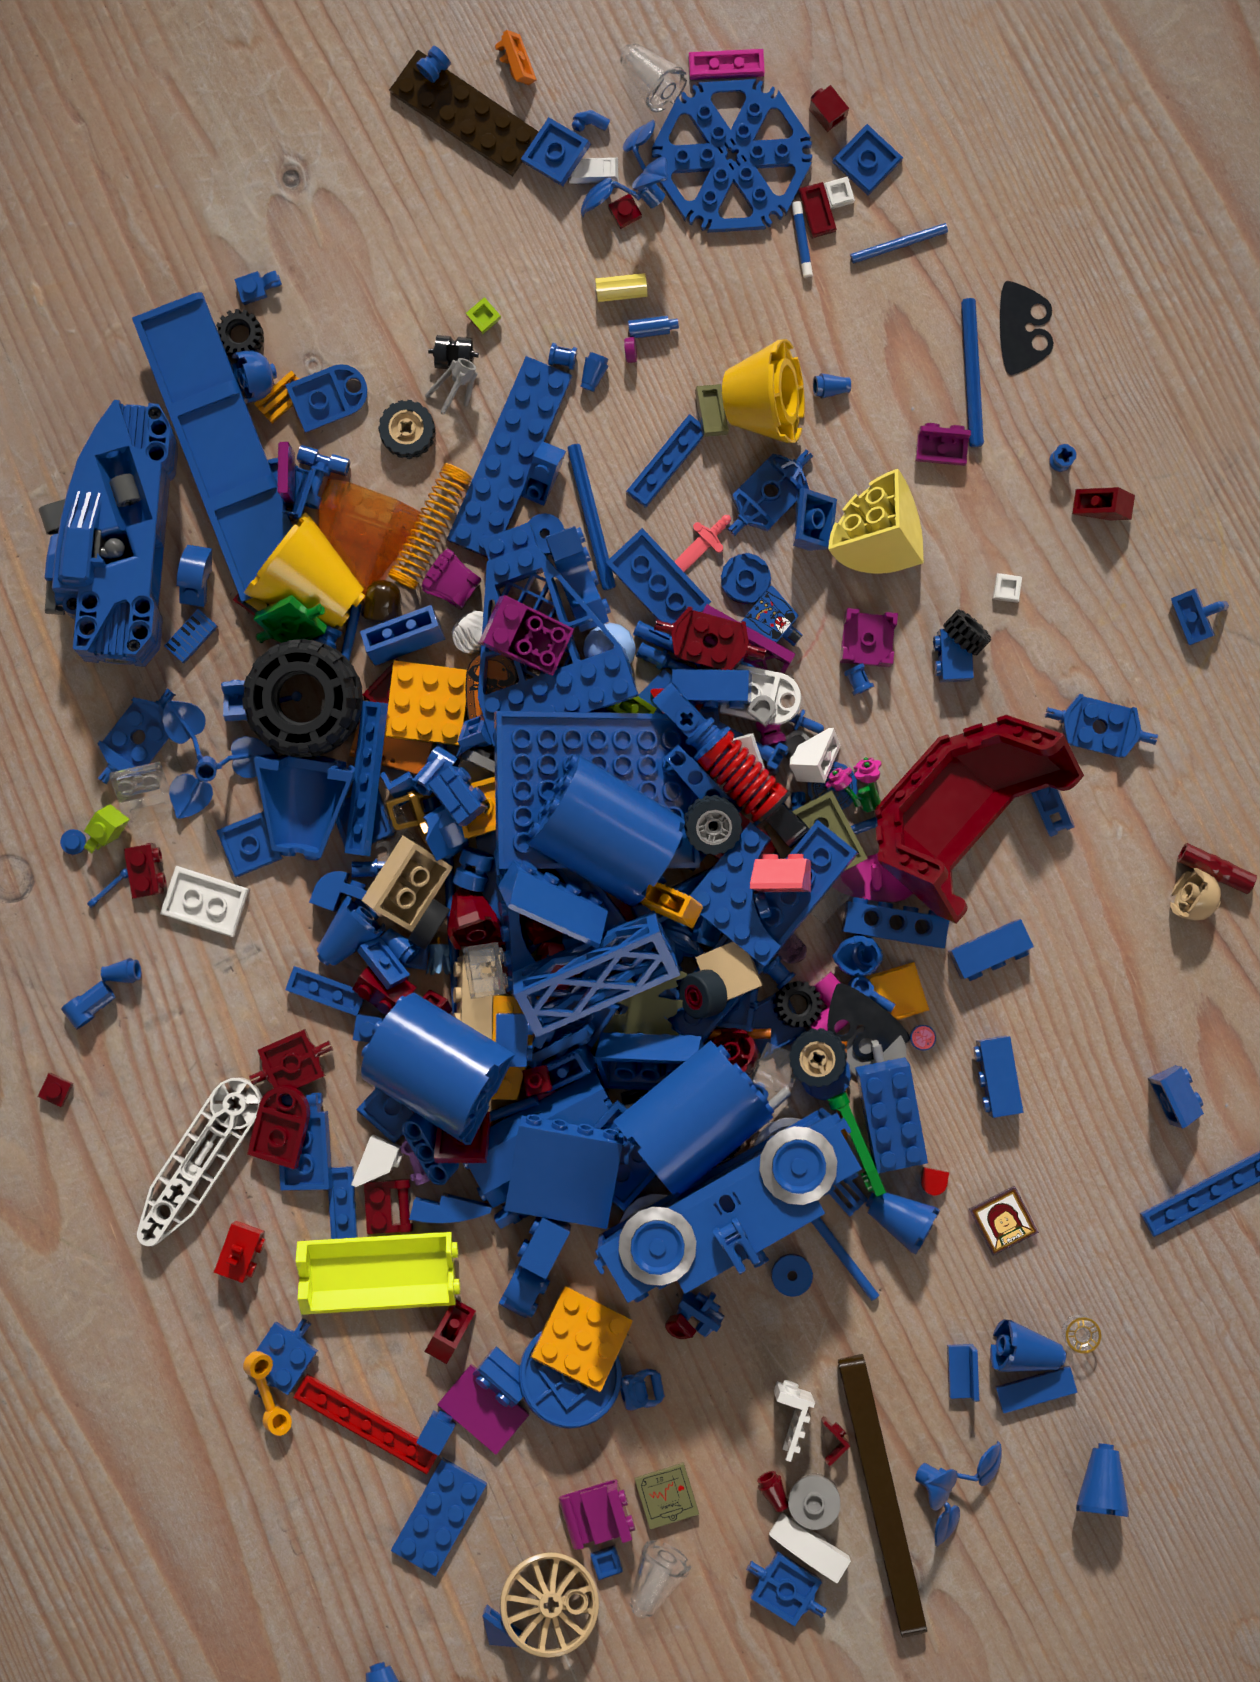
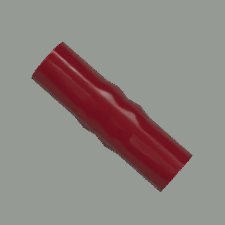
M1189 843L1184 844L1177 858L1178 863L1193 870L1198 868L1214 877L1217 882L1228 885L1245 894L1251 892L1257 880V875Z

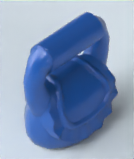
M644 1369L634 1375L623 1376L621 1379L620 1391L623 1404L627 1410L654 1407L662 1402L665 1397L661 1375L657 1370ZM648 1375L651 1376L655 1400L648 1399L646 1382L644 1381V1378Z

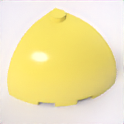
M895 469L869 483L871 487L861 495L855 494L842 509L844 514L839 522L834 523L828 549L835 559L844 566L860 572L881 574L900 571L924 563L923 537L918 511L907 482L899 469Z

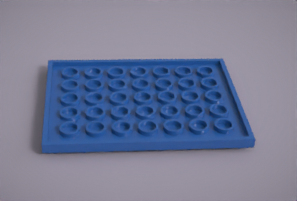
M494 712L497 869H509L513 860L519 863L528 862L535 866L536 869H568L526 843L530 838L527 836L530 827L534 822L538 823L543 815L540 813L543 804L547 799L551 801L554 798L556 792L552 790L559 777L563 778L568 769L565 768V765L572 755L580 754L685 820V813L688 812L689 806L693 805L698 797L664 757L677 745L692 758H694L697 751L692 745L688 746L685 743L687 736L665 714ZM682 714L683 719L681 721L684 724L686 722L693 723L691 720L693 714ZM683 826L680 830L683 833L681 841L667 868H700L699 851L689 842Z

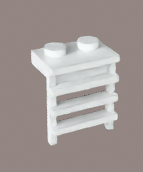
M784 1380L783 1383L776 1382L774 1394L777 1402L795 1407L782 1448L788 1451L786 1461L791 1462L794 1452H800L801 1448L798 1438L805 1437L803 1422L809 1423L810 1416L807 1410L808 1407L814 1408L815 1401L811 1392L799 1389V1385L794 1382Z

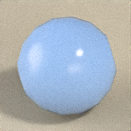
M604 623L605 627L626 650L631 664L636 651L631 633L619 624ZM596 626L585 638L583 647L585 658L587 659L614 648V644Z

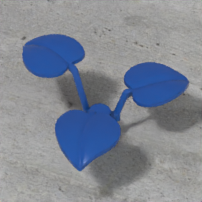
M654 120L633 131L623 144V150L625 152L632 150L643 170V173L632 184V188L638 191L635 192L616 181L612 182L610 177L597 183L587 193L581 208V215L583 217L586 212L603 203L609 197L613 188H619L634 196L637 200L642 198L650 208H655L663 201L665 193L656 183L669 180L667 159L660 157L645 166L638 152L639 146L646 143L651 137L655 128Z
M171 700L166 703L163 711L165 732L172 741L178 744L187 742L191 737L198 760L195 770L197 779L191 774H182L172 781L169 788V796L176 818L181 819L200 812L210 803L213 796V788L208 781L215 778L217 769H221L223 765L233 760L232 768L239 776L254 778L257 777L254 757L272 754L274 751L258 738L245 736L232 742L231 752L233 755L227 756L221 762L217 763L210 756L203 757L195 736L200 734L205 728L206 718L203 711L192 703Z
M999 1441L983 1454L977 1467V1474L974 1476L957 1473L954 1469L946 1471L940 1468L937 1470L927 1463H923L919 1467L915 1480L927 1488L931 1509L936 1511L943 1505L945 1507V1512L939 1516L936 1523L935 1546L938 1547L946 1541L959 1523L960 1508L956 1505L951 1507L947 1502L957 1478L975 1482L979 1481L980 1486L987 1485L995 1477L1000 1467L1002 1448Z

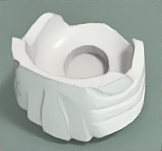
M468 612L453 626L451 631L455 646L459 650L468 654L481 650V645L478 642L482 636L483 612Z

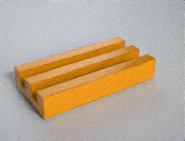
M292 370L273 386L271 392L265 398L254 403L271 424L293 406L290 398L272 415L269 414L276 405L289 395L287 389H285L266 407H263L286 384L292 380L296 381L299 379Z

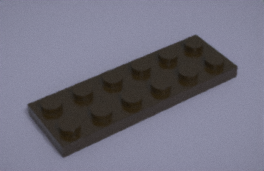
M417 50L389 89L390 94L513 177L523 163L521 160L522 156L539 131L449 70H441L439 78L434 83L430 82L416 67V63L421 58L428 56Z

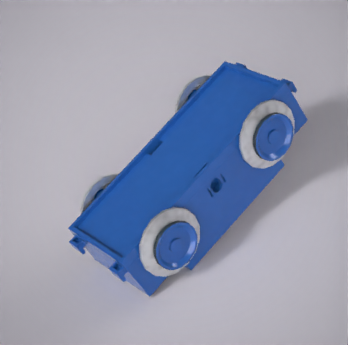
M824 1108L818 1109L803 1119L782 1118L773 1121L760 1132L752 1148L718 1166L717 1168L720 1173L711 1178L708 1173L705 1174L678 1198L671 1193L669 1195L649 1194L636 1199L627 1207L620 1223L599 1234L598 1246L595 1249L598 1258L594 1260L600 1274H604L603 1266L607 1265L627 1303L632 1300L635 1303L640 1302L649 1296L648 1291L657 1287L660 1290L674 1281H678L684 1294L734 1266L727 1252L723 1250L713 1233L714 1229H721L731 1223V1219L737 1217L748 1236L749 1242L761 1263L753 1265L754 1268L762 1266L769 1261L763 1250L764 1248L824 1215L825 1212L818 1200L822 1196L836 1189L834 1187L835 1184L842 1180L844 1183H848L859 1176L857 1172L862 1170L841 1133L843 1129L847 1133H851L848 1123L844 1118L841 1119L837 1112L830 1114ZM736 1244L734 1248L738 1255H741V1260L747 1259V1254L740 1244Z

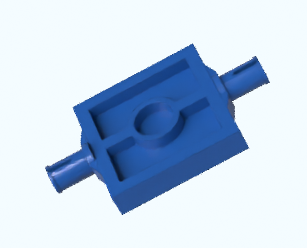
M304 1318L301 1319L295 1331L275 1322L256 1350L267 1354L273 1360L272 1370L265 1377L268 1386L276 1387L286 1395L292 1392L318 1352L303 1337L309 1326H311V1323L309 1321L306 1322L307 1320ZM257 1387L254 1391V1394L258 1395V1397L261 1398V1395Z
M780 1552L776 1553L771 1563L765 1569L750 1561V1565L747 1566L746 1570L759 1578L757 1586L750 1595L752 1600L793 1626H796L801 1616L808 1610L820 1618L824 1616L823 1613L825 1614L827 1608L814 1601L815 1593L822 1584V1579Z

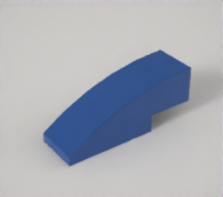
M448 1193L442 1194L440 1202L416 1197L409 1220L425 1223L461 1222L489 1214L493 1207L489 1203Z

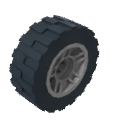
M707 795L703 796L704 798L702 799L698 798L693 805L689 806L688 812L684 816V829L689 842L696 850H700L707 855H718V853L727 852L728 849H732L735 846L734 844L739 841L740 833H742V820L739 812L733 803L724 797ZM711 821L717 822L716 829L714 827L708 828V825Z

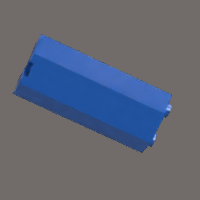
M595 1071L541 1099L539 1105L517 1112L490 1127L487 1163H463L466 1169L470 1168L479 1185L477 1191L483 1201L488 1200L493 1208L506 1202L522 1115L533 1114L546 1120L561 1119L568 1124H588L593 1127L613 1104Z

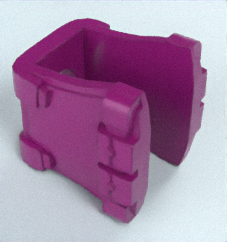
M447 548L433 563L421 587L422 591L428 595L439 597L462 610L482 580L478 575L469 570L453 551Z

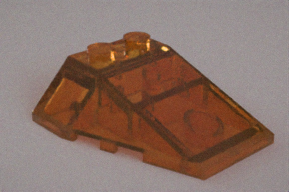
M328 479L321 496L318 527L364 589L362 593L366 596L369 585L374 581L380 580L392 562H395V559L399 557V551L404 549L402 544L409 543L406 537H414L410 530L416 529L413 523L420 522L417 515H423V513L395 498L346 481Z

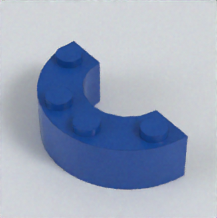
M572 526L546 536L555 568L603 624L609 622L607 614L611 613L606 598L601 600L596 585H599V580L595 570H589L587 562L591 561L587 547H582L581 544L586 542L581 527L576 528ZM562 584L575 620L587 616L586 611ZM591 621L578 627L580 632H583L598 625Z

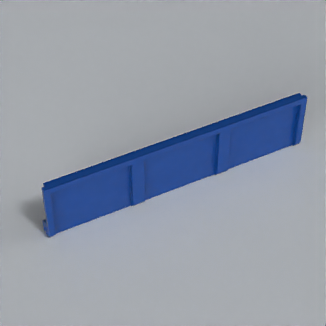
M197 292L132 317V320L241 601L244 602L252 599L244 591L250 582L255 579L257 572L290 531L293 524L289 515L282 513L284 510L287 511L286 506L277 492L276 480L202 292Z

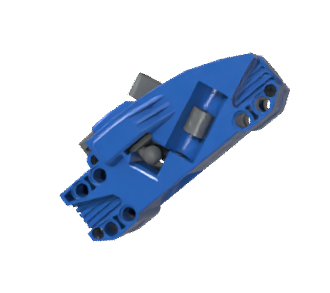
M113 400L94 427L77 458L66 498L39 508L46 534L52 535L50 537L45 567V580H47L45 614L65 615L66 611L71 618L75 619L73 649L85 662L99 663V661L112 664H134L135 666L146 667L160 650L163 617L159 611L169 488L170 481L176 475L178 443L171 425L159 404L149 403L147 407L121 404L120 400ZM130 544L134 556L131 557L125 551L126 545Z

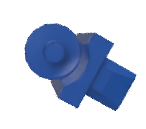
M690 1291L686 1294L683 1293L676 1313L682 1314L687 1321H689L691 1316L698 1319L699 1322L695 1329L704 1337H707L713 1330L717 1332L725 1316L718 1311L720 1306L713 1301L716 1294L712 1291L707 1297L701 1292H698L697 1295Z

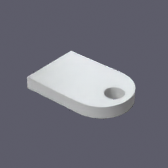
M741 664L735 669L749 670L752 674L751 702L754 698L761 695L768 696L774 701L776 714L769 724H784L793 719L798 713L802 696L797 683L791 677L783 673ZM785 695L795 697V703L790 708H785L781 705V700ZM721 705V714L757 721L745 712L749 705H744V709H731L729 705Z

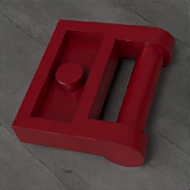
M410 1179L364 1183L367 1234L413 1231V1223H410L408 1188H410ZM391 1189H398L400 1223L393 1224Z

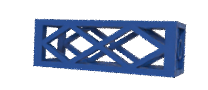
M655 910L604 932L598 949L581 942L512 972L514 996L535 1037H539L680 976L675 952ZM618 938L626 939L618 946L612 947ZM642 945H645L642 950H633ZM654 945H655V947H656V949H657L658 952H652V951H651V949L654 947ZM621 957L635 958L632 964L617 963ZM556 965H564L557 972L550 974ZM595 968L603 969L596 979H588ZM611 970H620L619 972H616L608 976ZM580 972H583L580 978L571 977ZM642 974L636 983L626 982L634 975ZM558 984L574 985L571 990L555 989ZM549 997H559L545 1003ZM579 1001L573 1010L564 1009L572 1002Z

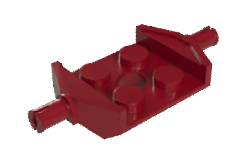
M688 607L675 623L670 624L656 620L654 627L655 631L669 633V637H672L675 658L715 669L735 670L745 657L748 658L749 655L764 660L767 649L749 644L745 621L739 623L695 611L693 607ZM707 636H714L717 638L718 643L713 648H707L703 644L704 639Z

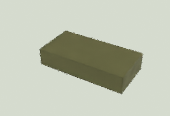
M721 384L696 386L695 395L703 437L727 435L729 427L723 407Z

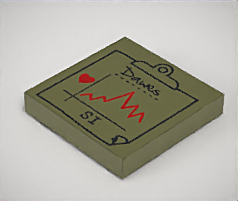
M684 1462L635 1477L650 1530L699 1515Z

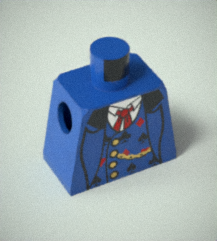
M772 585L742 620L746 622L747 627L776 643L783 637L792 646H795L803 636L802 633L792 626L797 620L798 614Z

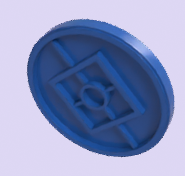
M542 1331L539 1332L525 1348L519 1365L520 1390L528 1407L544 1422L560 1428L584 1427L602 1418L613 1406L620 1391L622 1371L618 1355L602 1391L598 1393L530 1358Z

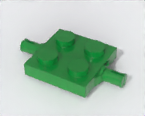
M291 595L255 613L254 621L264 629V631L256 634V639L259 643L269 639H274L280 643L299 639L312 640L325 634L327 625L317 617L323 615L325 609L323 606L321 607V604L312 608H306Z

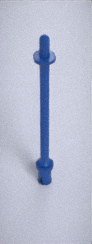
M643 642L636 654L637 658L656 665V668L659 670L661 668L697 670L672 659L668 651L663 650L662 652ZM803 709L790 720V722L795 723L794 730L802 726L818 734L824 731L822 724L804 717L805 710Z

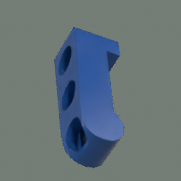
M679 745L664 757L699 799L707 795H718V797L729 799L725 792Z

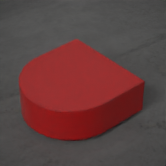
M923 1167L921 1176L923 1190L933 1196L942 1194L947 1188L949 1172Z

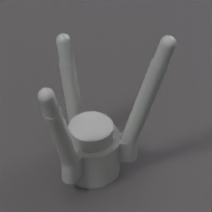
M459 358L457 361L453 360L450 367L430 388L425 397L429 398L452 374V380L455 383L444 403L441 414L444 415L459 386L466 383L468 385L464 406L467 407L471 398L474 381L478 375L475 371L476 366L463 358Z

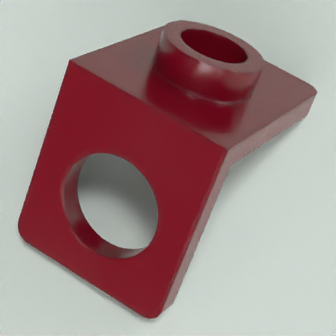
M823 1416L821 1418L823 1424L841 1442L825 1457V1462L830 1467L850 1447V1444L844 1437L847 1434L837 1422L832 1425Z

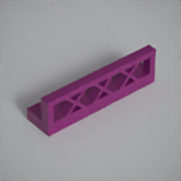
M708 604L702 612L736 621ZM746 626L749 644L767 649L766 653L770 656L765 657L764 660L757 659L754 661L745 657L743 661L755 666V668L768 670L766 661L776 658L784 663L779 673L785 674L795 653ZM707 636L704 639V642L713 647L718 643L713 640L716 638L714 636ZM762 662L764 668L761 667L760 665L756 664V663Z

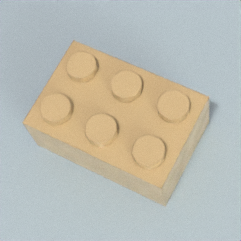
M402 835L362 898V901L373 910L412 932L453 866L442 859L436 861L431 852Z

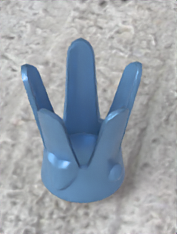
M438 937V944L429 945L430 957L425 975L428 974L429 969L430 975H434L435 972L439 974L442 970V965L446 975L452 974L448 958L449 945L440 944V937Z

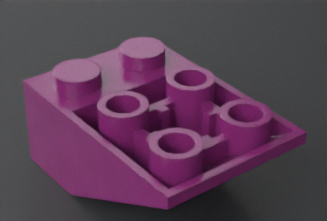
M503 595L499 597L478 644L553 676L574 629Z

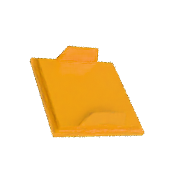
M915 962L866 976L874 986L875 992L895 1004L890 1014L896 1020L929 1011Z

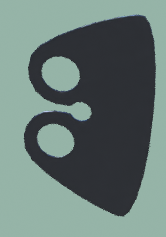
M1006 281L1001 291L1000 339L1004 366L1007 373L1013 375L1037 364L1052 351L1054 342L1053 337L1048 331L1034 329L1029 332L1025 328L1027 323H1032L1033 325L1047 323L1052 316V306L1045 297L1034 290L1015 282ZM1039 303L1046 307L1047 313L1044 318L1036 319L1031 315L1033 305ZM1036 335H1043L1047 338L1048 345L1044 350H1036L1033 347L1032 339Z
M843 983L836 985L829 1008L828 1031L834 1032L833 1034L839 1036L841 1041H846L856 1033L858 1025H863L865 1027L864 1032L859 1033L853 1042V1050L857 1057L862 1060L874 1059L872 1051L864 1054L859 1050V1043L865 1038H869L872 1041L878 1040L879 1044L882 1045L883 1052L900 1035L905 1044L910 1040L906 1029L871 998L849 985ZM839 1020H846L850 1024V1030L845 1035H838L835 1032L834 1027Z

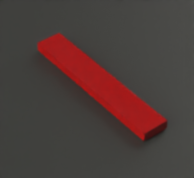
M306 1374L293 1397L426 1475L438 1456L416 1443L417 1436L309 1374Z

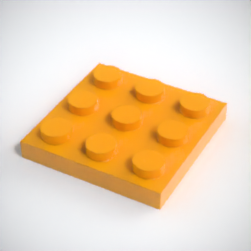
M394 660L384 737L460 746L458 739L464 722L467 670Z
M564 1286L530 1358L599 1393L602 1391L633 1320Z

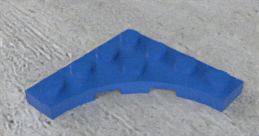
M750 822L740 834V839L734 844L735 846L724 853L690 896L702 904L703 909L700 913L702 917L762 966L766 967L782 947L768 934L758 916L755 907L754 890L750 889V881L755 859H760L771 838Z

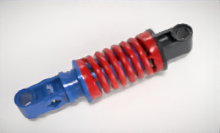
M672 682L669 683L653 699V702L687 736L685 743L688 746L692 745L697 751L693 759L705 771L712 769L709 773L711 778H715L720 774L716 779V783L722 785L727 782L723 786L725 792L734 789L729 796L733 800L740 796L736 801L739 807L750 801L744 808V813H751L753 815L751 819L755 826L766 820L790 848L794 847L810 829L784 803L791 792L786 790L782 784H775L776 778L769 776L767 769H762L763 765L761 762H755L756 757L753 754L748 755L749 749L747 747L741 748L742 742L740 740L733 741L734 733L730 730L729 726L721 730L717 728L712 717L705 719L687 700L681 690ZM683 712L685 714L690 712L693 714L692 724L689 722L684 724L681 721L683 719Z

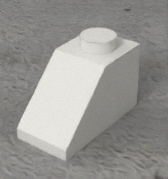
M828 728L797 746L789 763L790 769L793 771L797 781L825 783L841 746L834 728Z
M372 1135L351 1185L357 1187L389 1173L393 1167L398 1168L403 1157V1153H400L401 1145Z

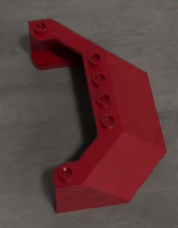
M1009 715L998 717L995 723L986 726L980 723L963 729L962 734L949 737L948 734L938 737L875 808V816L878 823L876 838L879 844V852L877 853L879 863L935 914L957 924L967 912L968 906L963 898L954 895L952 869L1014 798L1047 787L1060 791L1071 790L1084 777L1064 734Z

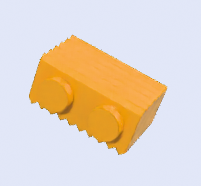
M658 882L654 887L650 884L648 885L646 896L640 902L651 911L655 910L656 913L690 928L694 927L703 909L702 904L693 897Z

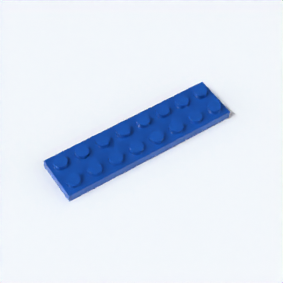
M528 356L525 357L447 537V541L487 557L482 539L507 530L520 501L533 456L548 436L572 380L571 374Z

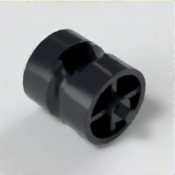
M437 335L435 346L433 349H428V354H433L434 367L437 369H448L452 361H457L459 358L470 362L474 360V357L479 358V353L473 350V338L458 337L456 340H453L451 336Z

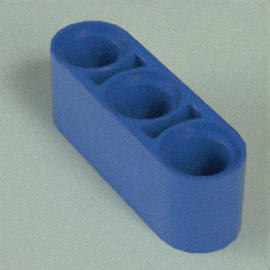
M414 1112L402 1126L403 1135L431 1182L443 1185L458 1170L459 1163H435L434 1151L437 1126Z

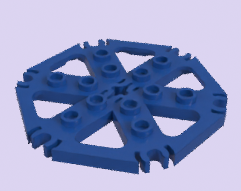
M756 79L698 82V86L694 84L692 91L695 96L690 98L685 92H682L681 99L683 103L677 97L652 146V158L665 157L667 159L669 180L659 182L685 222L689 214L692 213L689 225L692 226L696 219H701L703 221L701 230L704 231L708 226V222L711 223L707 233L764 230L766 226L771 227L772 221L769 216L775 214L781 220L783 212L785 216L787 215L812 165V162H810L812 161V154L807 155L802 152L803 149L811 148V137L779 90L775 98H773L775 87L772 86L768 93L761 91L763 81L758 82L756 89H753ZM740 91L745 94L746 100L730 129L712 103L711 97L719 92ZM771 109L779 110L793 131L792 136L787 139L755 140ZM687 114L706 141L705 144L673 145L670 143L669 136L681 115ZM727 149L731 153H738L736 155L737 163L733 159H726L728 156ZM793 166L795 168V175L785 194L778 196L772 192L758 171V168ZM709 171L697 197L693 201L685 200L671 179L674 173ZM733 183L752 209L753 213L751 216L728 219L720 217L718 211Z

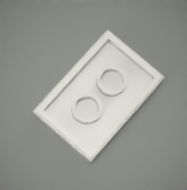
M176 866L160 914L234 937L250 889Z

